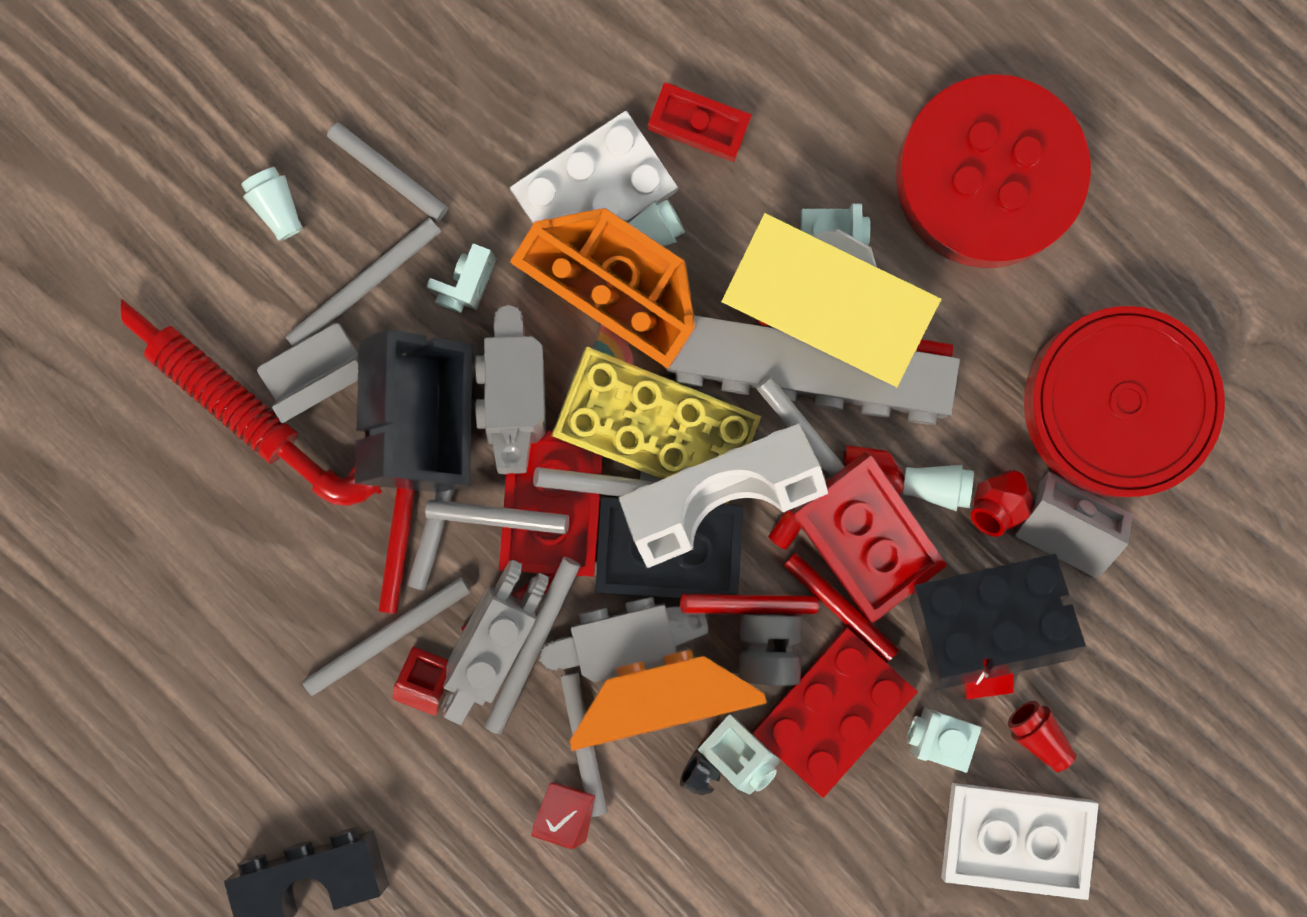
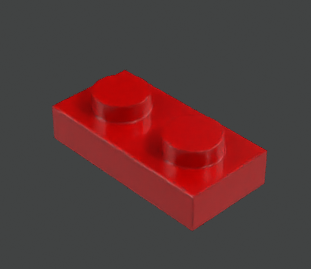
M664 82L650 117L648 130L735 162L752 114Z

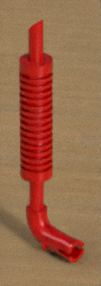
M121 299L120 307L123 324L147 344L143 354L144 358L153 366L158 367L160 372L165 373L167 378L172 379L173 383L179 385L180 389L186 391L187 395L193 397L194 401L201 403L204 409H208L211 415H215L219 422L222 421L226 428L229 427L233 434H236L240 440H244V443L247 446H251L254 452H258V455L268 464H272L281 458L313 485L312 492L333 505H355L364 502L375 493L380 495L383 492L379 489L381 486L355 484V468L345 478L338 476L331 469L328 471L322 469L293 444L298 436V432L288 423H281L274 411H270L269 407L263 405L260 399H255L253 393H248L247 388L241 386L240 382L234 380L233 376L227 374V371L220 368L216 362H213L209 356H206L202 350H199L195 344H192L188 338H185L174 326H168L160 331L124 299Z

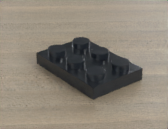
M601 497L595 593L681 598L682 594L739 595L744 506H717L698 525L694 535L693 550L647 568L634 542L619 498Z

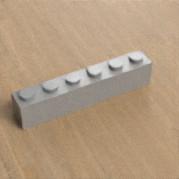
M694 315L696 329L670 369H667V374L676 375L675 382L679 384L703 387L704 380L722 383V391L749 395L750 388H755L762 379L771 376L792 402H796L797 395L816 398L815 406L843 410V404L848 403L861 405L862 414L889 417L891 410L909 413L908 421L936 425L937 418L943 419L952 415L960 358L915 351L898 387H894L778 329Z

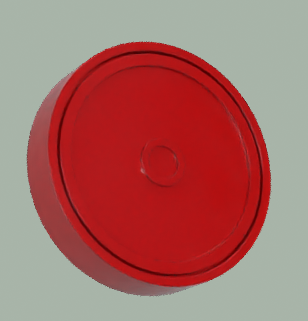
M1002 74L981 75L964 79L934 96L920 111L907 131L901 144L896 164L897 194L901 208L912 229L930 248L940 255L957 263L979 268H999L1018 264L1039 254L1057 241L1071 227L1082 210L1091 177V160L1087 141L1080 124L1069 108L1044 87L1023 78Z
M1117 306L1095 311L1058 331L1036 356L1029 371L1024 392L1026 426L1032 443L1042 460L1056 475L1070 484L1094 495L1112 498L1153 495L1168 490L1190 477L1212 452L1222 429L1225 411L1222 377L1213 355L1204 342L1189 327L1170 315L1154 309L1137 306Z

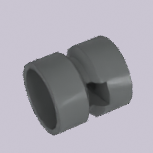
M740 614L739 640L746 644V650L739 654L738 677L749 684H800L801 657L794 652V647L801 643L802 616L795 614ZM768 638L773 639L774 649H766Z

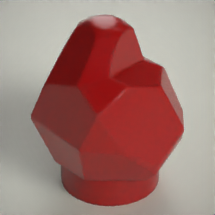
M1009 470L1000 476L989 478L978 484L974 498V509L971 511L970 517L973 524L980 531L989 536L999 537L1005 531L1023 523L1030 517L1033 508V496L1026 477L1019 471Z

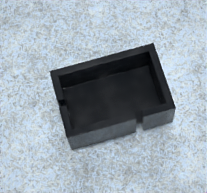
M391 329L383 330L359 340L356 431L365 432V438L356 440L355 484L430 492H445L470 486L472 344L437 337L426 341L425 335Z
M1057 554L914 585L909 601L935 691L977 682L983 671L985 678L990 679L1076 659L1086 647L1073 604L1063 606V603L1070 594ZM989 660L988 664L984 668L983 661Z

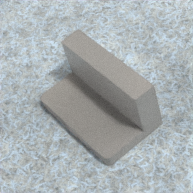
M339 323L332 324L258 367V374L275 399L272 409L281 423L358 381L359 354Z
M1048 471L1039 483L1031 515L1018 526L1016 536L1050 555L1057 554L1058 559L1095 578H1099L1128 546L1133 514L1070 484L1063 478Z

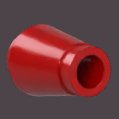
M1029 701L1021 705L1010 716L1008 727L1012 730L1011 737L1046 765L1050 766L1055 772L1064 771L1073 764L1077 754L1072 749L1048 706H1041L1037 701Z

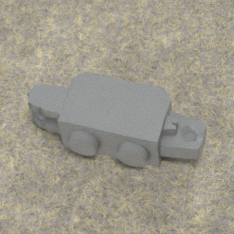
M508 304L498 308V311L495 312L494 338H484V355H476L477 384H485V399L476 400V422L478 429L485 428L489 445L493 444L498 473L519 474L527 473L531 443H537L546 434L545 371L542 344L533 336L525 337L522 311H519V307L516 308Z
M514 560L509 561L496 586L490 585L483 593L446 666L447 678L443 686L444 689L451 692L443 706V717L459 725L463 723L474 702L482 706L485 701L492 703L536 621L534 611L544 594L549 577L542 573H536L531 579L522 600L510 595L512 588L520 577L522 566L521 563Z
M653 597L625 603L627 612L611 616L608 615L607 608L579 614L581 623L574 624L571 627L572 635L557 638L556 641L551 640L550 643L547 642L541 648L542 652L539 661L542 662L545 669L548 668L550 671L553 669L557 671L558 668L563 670L580 665L582 675L592 682L617 677L615 668L644 661L646 669L665 665L663 656L676 653L675 646L708 633L705 614L682 613L680 606L665 607L664 603L655 605Z

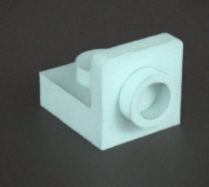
M852 204L849 209H802L800 212V230L809 235L839 229L869 245L870 218L862 217V204Z
M472 244L469 254L463 253L457 262L453 279L458 281L456 288L431 278L426 288L437 296L435 303L459 313L462 312L464 306L477 311L495 265L496 257L491 250Z
M924 707L921 717L915 716L910 724L907 735V743L911 744L909 752L920 760H930L967 773L982 727Z
M730 714L698 748L738 790L749 795L755 790L757 792L763 790L770 784L777 773L775 767L781 761Z

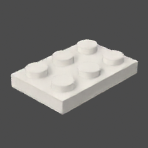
M624 111L509 187L533 224L539 220L601 208L608 209L629 223L655 200L659 204L678 192V186L627 111Z
M952 783L941 878L947 883L1088 900L1099 803L1090 799Z

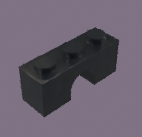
M358 827L349 828L329 836L331 843L313 848L312 841H306L284 849V857L267 861L266 855L263 854L237 863L238 870L224 881L233 917H294L298 912L293 893L294 884L297 880L305 878L316 880L327 889L333 910L380 897L389 886L374 830L359 834Z

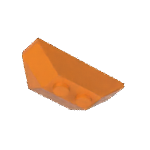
M606 208L535 221L510 261L517 268L667 369H670L696 329L686 261Z
M692 650L663 656L665 666L646 670L644 661L615 668L617 677L606 680L569 741L571 751L767 703L765 694L706 657L693 658Z

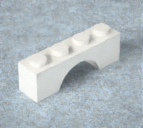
M798 423L784 430L775 431L769 436L743 447L731 449L721 456L694 467L685 468L679 473L658 482L639 487L635 491L619 497L634 542L647 568L693 550L694 535L700 522L711 510L727 501L739 498H757L767 501L782 512L827 495L828 491L820 464Z

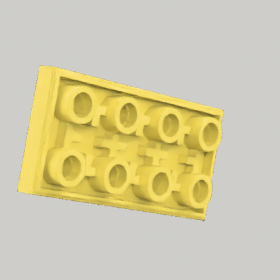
M764 213L722 299V303L894 387H898L941 301V298Z
M585 347L551 436L657 478L665 479L685 468L694 467L721 456L731 449L740 448L752 443L761 416L590 347Z

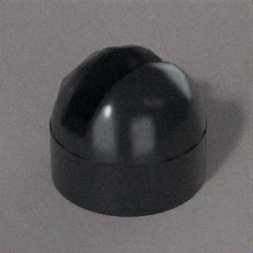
M697 752L686 764L680 778V786L698 795L712 793L715 789L709 783L711 779L720 781V771L703 754Z

